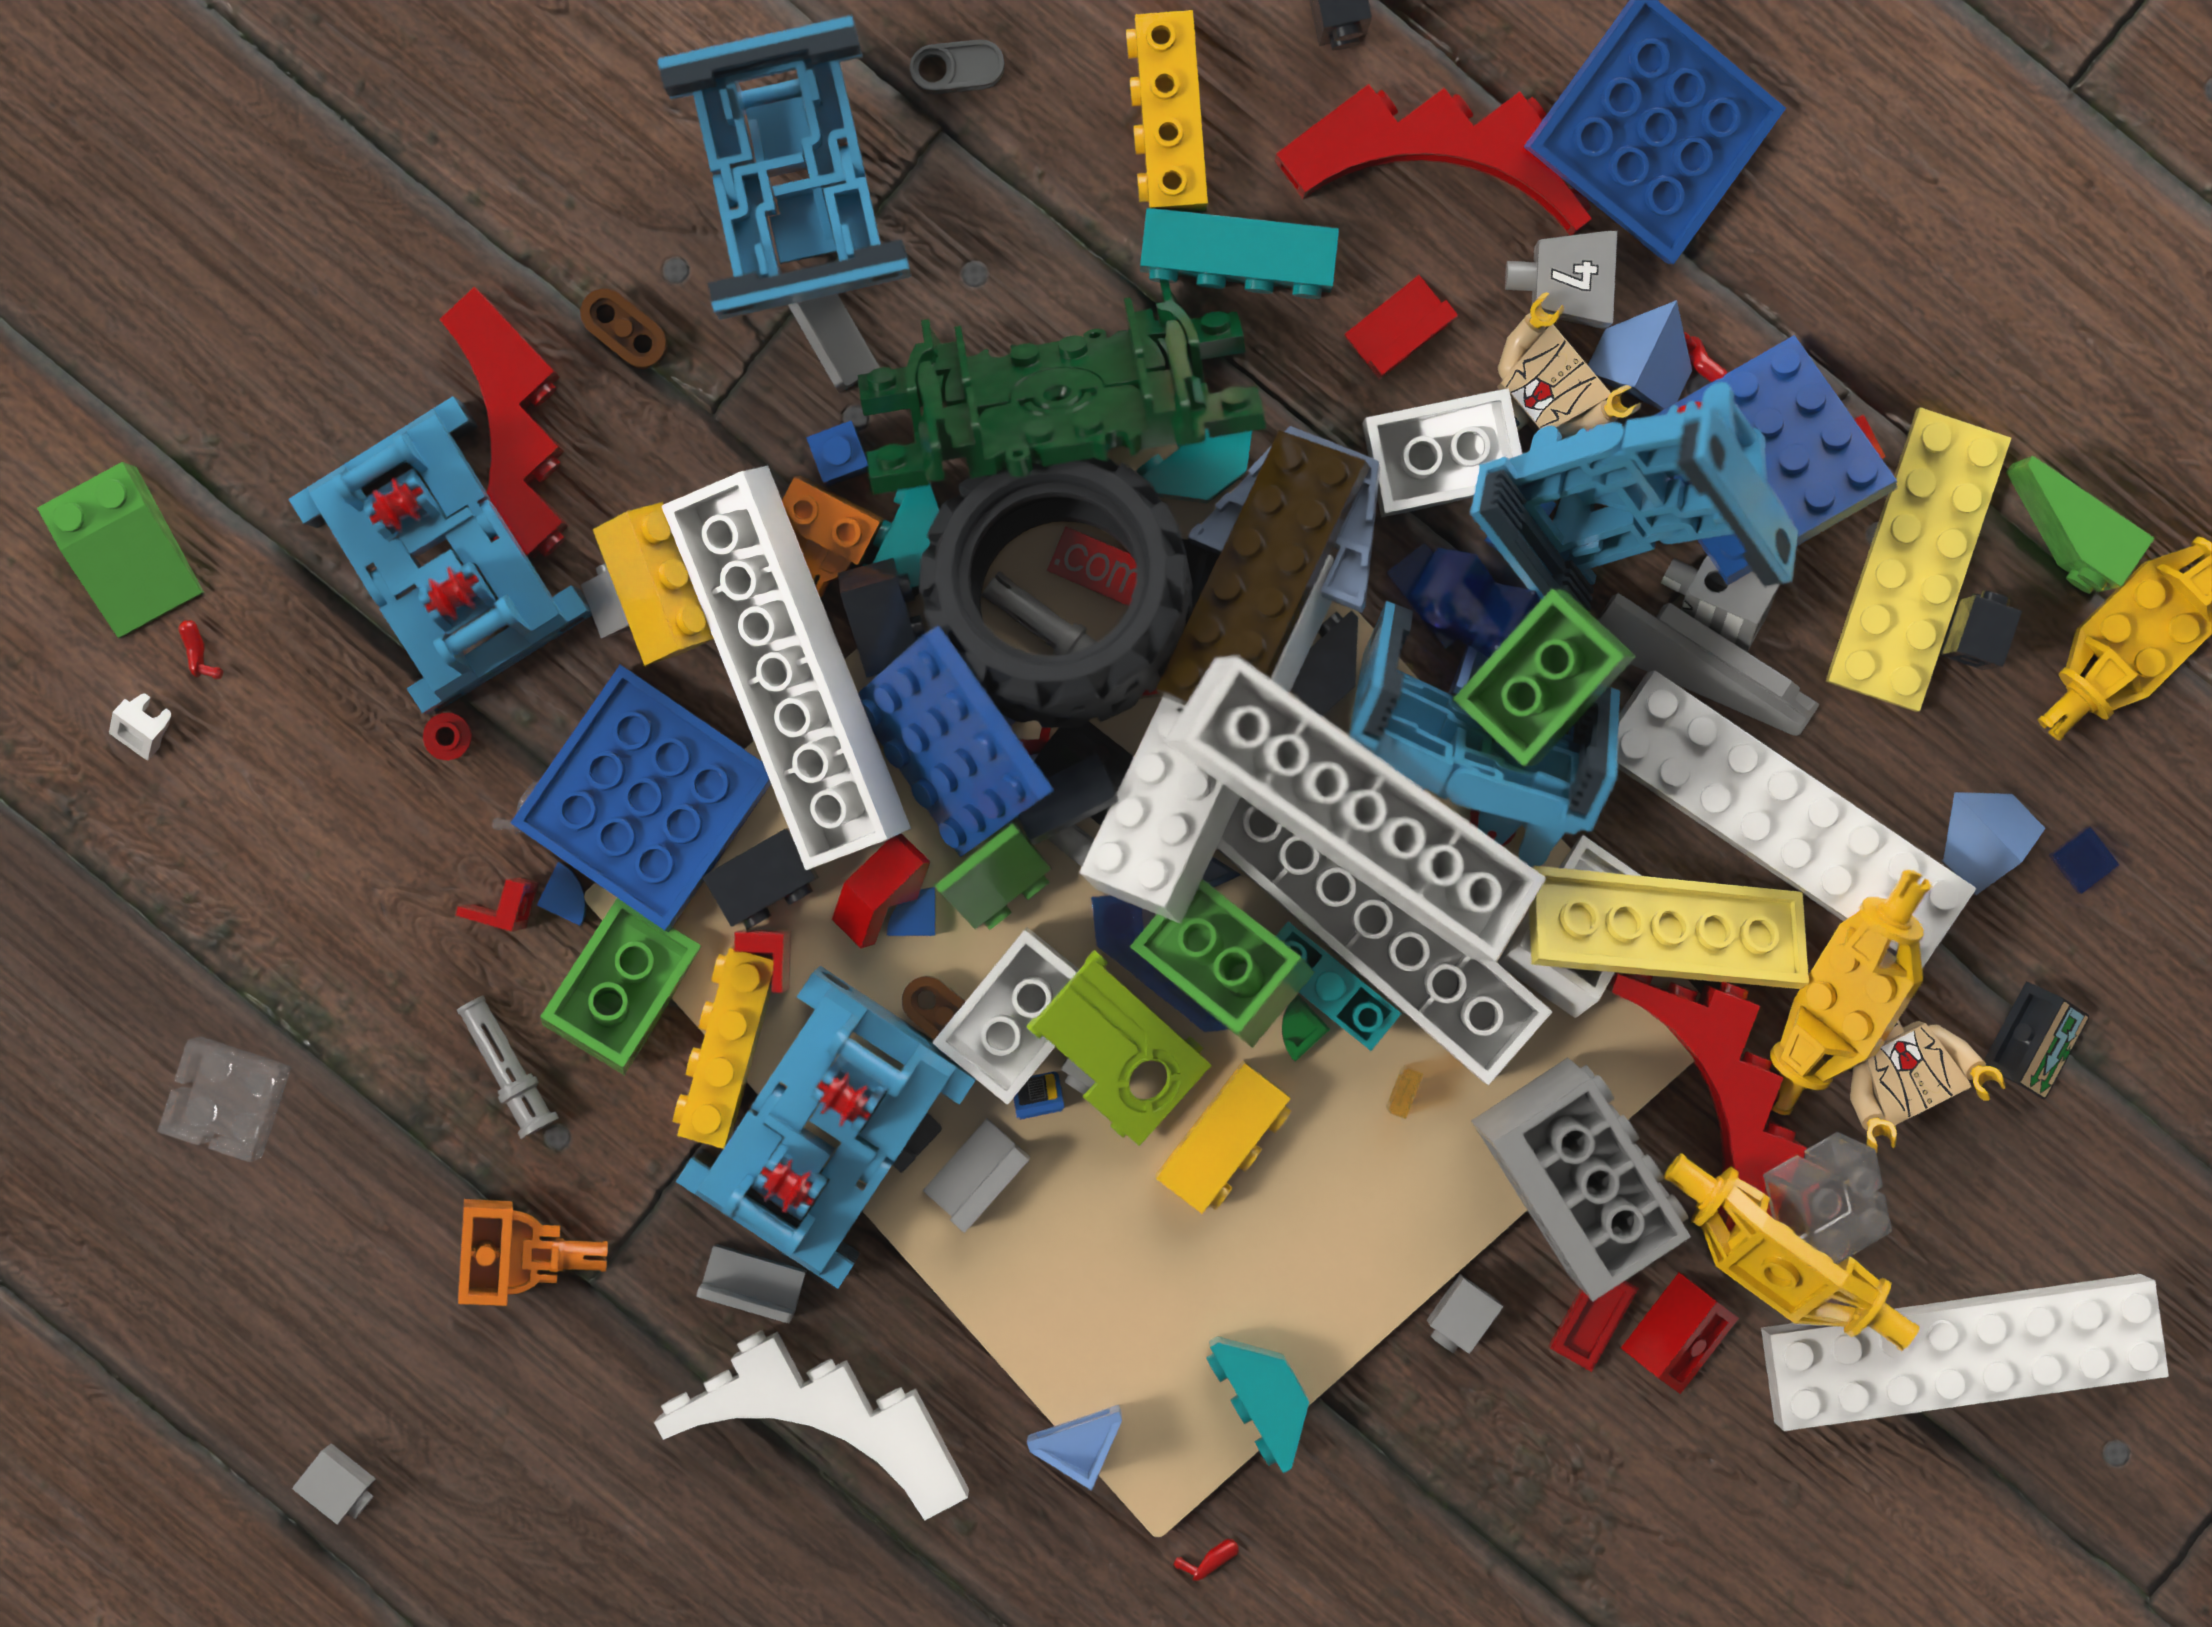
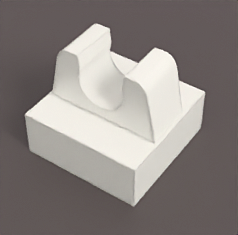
M141 694L131 702L124 699L113 711L109 734L148 761L160 748L162 736L170 723L171 712L165 709L158 717L151 718L144 713L149 706L150 697L147 694Z

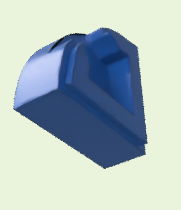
M557 862L537 905L579 926L583 925L587 912L584 889L577 875L567 865Z
M936 887L921 889L917 899L898 904L890 917L887 936H935Z

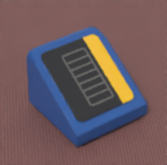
M1057 1072L1033 1075L1027 1080L1014 1096L1017 1118L1021 1120L1063 1111L1065 1102L1060 1077Z

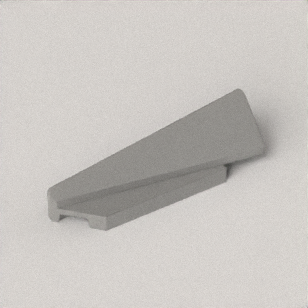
M1618 593L1611 597L1597 619L1636 656L1630 663L1631 665L1647 672L1655 670L1681 687L1793 736L1802 733L1820 705L1799 691L1800 687L1793 681L1671 603L1663 605L1657 616L1654 617Z

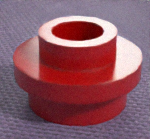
M454 713L435 715L427 722L423 731L425 748L433 757L440 760L451 761L460 758L468 751L472 741V732L469 724L464 718ZM445 727L451 728L455 734L453 743L448 746L442 745L438 738L439 732Z

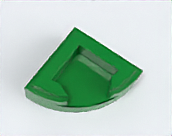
M1298 994L1286 1007L1282 1019L1283 1042L1289 1055L1296 1062L1330 1030Z

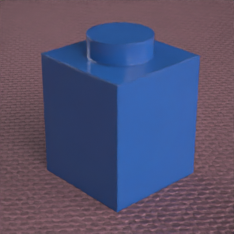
M852 420L806 437L826 487L869 472L868 459Z

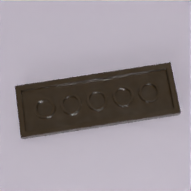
M1281 430L1278 431L1156 687V691L1160 696L1186 706L1216 658L1238 657L1266 678L1271 679L1370 469L1366 460Z

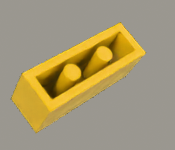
M663 502L627 511L593 529L644 666L679 656L714 639L664 514Z
M1243 1060L1155 1174L1156 1179L1201 1214H1203L1208 1206L1216 1210L1233 1188L1227 1181L1239 1167L1245 1172L1262 1151V1148L1256 1143L1266 1130L1269 1129L1275 1133L1290 1115L1292 1110L1286 1106L1291 1099L1290 1096Z

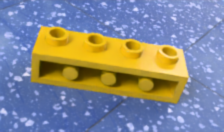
M1193 10L1135 14V29H1126L1128 59L1137 58L1139 77H1130L1132 107L1141 106L1142 125H1133L1135 154H1145L1146 173H1137L1139 203L1148 202L1149 208L1182 212L1207 210L1208 199Z
M734 946L728 949L727 956L718 955L711 982L719 984L714 1002H705L698 1027L699 1029L706 1030L701 1049L693 1047L686 1069V1076L693 1077L688 1096L680 1094L673 1116V1122L680 1124L677 1136L723 1149L732 1137L772 993L773 956L754 952H734Z

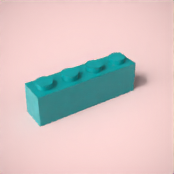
M1146 208L1140 272L1149 273V280L1154 282L1167 280L1169 283H1177L1178 276L1197 278V285L1201 287L1222 289L1225 288L1226 281L1245 283L1244 290L1253 293L1271 294L1274 287L1293 288L1292 295L1296 297L1320 299L1322 292H1331L1333 287L1339 228Z

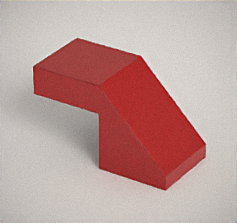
M902 833L891 837L844 882L831 920L860 948L875 945L888 907L918 898L931 861Z

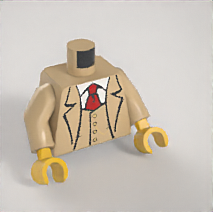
M1549 293L1541 294L1531 306L1530 314H1527L1507 337L1498 365V372L1503 381L1497 388L1498 390L1509 388L1517 431L1528 425L1536 433L1541 428L1552 425L1560 432L1563 440L1576 435L1582 428L1587 431L1598 424L1613 423L1618 417L1624 418L1637 412L1641 407V402L1631 408H1626L1620 401L1621 394L1632 387L1625 385L1610 393L1553 325L1562 315L1564 306L1562 305L1555 314H1547L1542 309L1541 304Z
M1898 1020L1877 1055L1853 1067L1850 1100L1862 1127L1867 1130L1868 1150L1872 1153H1877L1878 1146L1874 1138L1879 1135L1888 1137L1891 1141V1146L1895 1148L1897 1139L1895 1125L1971 1088L1969 1080H1973L1980 1099L1983 1101L1990 1100L1988 1092L1982 1085L1988 1080H1994L2000 1084L2002 1089H2005L2001 1072L1995 1067L1986 1066L1984 1060L1965 1040L1940 1025L1928 1026L1924 1022L1916 1021L1902 1027Z

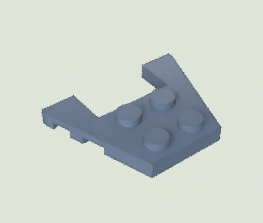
M1289 426L1285 432L1364 459L1370 466L1333 545V548L1338 549L1339 552L1321 589L1322 597L1363 613L1366 606L1378 494L1379 461ZM1270 448L1248 470L1249 474L1231 493L1227 492L1215 505L1216 509L1201 525L1198 523L1190 531L1188 536L1190 544L1220 555Z

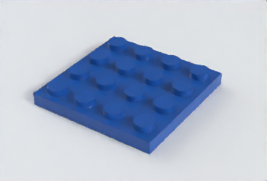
M1629 0L1524 145V148L1665 263L1674 264L1783 114L1786 107L1658 0Z
M1795 335L1725 374L1722 379L1711 382L1654 415H1667L1669 409L1674 405L1681 407L1690 401L1702 402L1705 391L1711 385L1718 382L1728 383L1734 392V402L1752 428L1759 429L1766 438L1767 482L1782 502L1789 519L1798 530L1796 546L1897 489L1896 478ZM1681 475L1668 478V480L1681 479L1685 486L1691 485L1689 481L1685 482ZM1735 534L1698 540L1727 585L1753 572L1743 558V553L1746 550Z
M939 626L923 635L858 692L873 733L884 747V754L891 765L900 770L911 786L915 800L919 805L927 809L939 826L942 839L947 845L954 848L960 857L1053 791L1050 784Z
M620 664L510 823L664 931L669 932L703 884L704 879L702 876L712 871L770 787L771 781L762 761Z

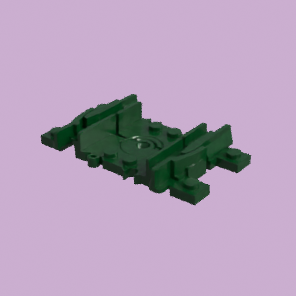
M1160 280L1162 303H1157L1159 318L1157 321L1154 320L1152 309L1134 312L1131 297L1124 298L1128 330L1117 331L1111 337H1107L1106 331L1092 329L1085 332L1083 337L1073 335L1057 342L1039 345L1030 343L1010 345V353L1003 357L990 356L988 349H984L977 355L966 356L961 326L954 327L956 342L942 344L932 330L929 319L921 320L924 343L915 344L907 367L896 369L882 367L874 369L869 373L858 375L863 416L910 409L914 428L915 444L903 446L890 444L879 450L867 452L873 495L929 486V481L944 480L943 461L959 458L966 459L971 478L994 475L1007 467L1011 476L1023 477L1032 472V463L1048 466L1089 458H1098L1106 461L1108 460L1107 452L1115 447H1127L1130 449L1131 456H1135L1143 449L1173 444L1183 446L1201 443L1206 440L1205 428L1208 429L1210 438L1266 429L1264 409L1257 386L1249 388L1231 387L1223 392L1208 394L1206 383L1204 382L1202 359L1246 352L1244 335L1237 311L1230 313L1211 312L1203 317L1190 319L1172 293L1169 281Z

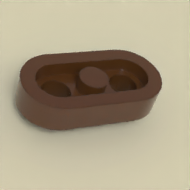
M606 288L597 289L589 293L583 300L580 316L585 328L630 365L640 369H648L658 365L664 359L668 349V341L664 331L618 292ZM607 306L614 308L615 317L611 322L602 323L599 321L598 314L602 308ZM645 336L651 338V350L647 353L637 352V340Z
M921 976L914 979L906 986L902 995V1007L907 1017L933 1039L940 1034L966 1002L940 979L932 976ZM930 991L935 995L936 1003L933 1008L924 1009L918 1004V995L921 992Z

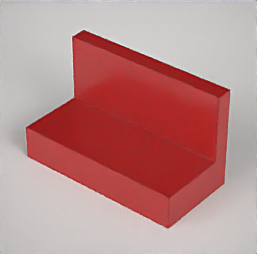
M1418 275L1347 331L1344 337L1380 380L1451 324L1458 314L1447 300L1441 303L1422 277Z
M523 878L506 879L497 911L470 904L458 906L455 916L511 932L526 929L539 883Z
M743 929L734 932V952L773 953L772 992L782 993L788 990L790 986L791 931Z
M1678 1272L1622 1345L1621 1349L1658 1379L1681 1394L1739 1318Z

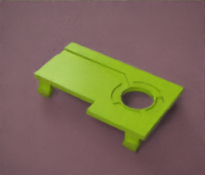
M1094 950L1086 958V963L1039 1016L1036 1019L1033 1018L1026 1027L1039 1039L1044 1036L1095 1081L1083 1097L1112 1122L1110 1127L1122 1138L1127 1135L1140 1146L1212 1065L1199 1054L1204 1048L1191 1036L1183 1040L1104 969L1109 962ZM1150 1060L1162 1063L1167 1072L1166 1084L1162 1091L1155 1097L1148 1099L1135 1097L1130 1091L1129 1086L1130 1077L1134 1069L1141 1063Z

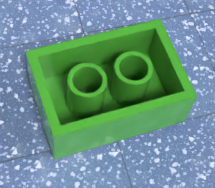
M1551 589L1453 700L1523 766L1538 765L1636 656L1567 591Z

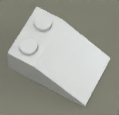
M1509 388L1367 417L1362 423L1368 455L1378 460L1380 464L1377 499L1381 517L1474 497L1480 464L1505 456L1510 459L1522 454Z
M1584 835L1578 839L1559 867L1641 876ZM1529 911L1497 962L1506 971L1574 1018H1577L1600 1000L1615 973L1531 965Z
M1027 927L932 1043L1008 1105L1055 1048L1044 1036L1039 1039L1026 1027L1033 1018L1036 1019L1079 969Z

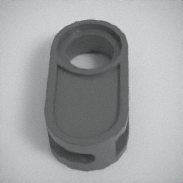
M988 40L927 45L916 51L910 61V73L913 83L919 90L927 94H945L991 88L1001 80L1005 69L1002 51L996 44ZM938 57L945 62L947 72L940 81L934 83L927 82L920 76L919 67L926 58Z

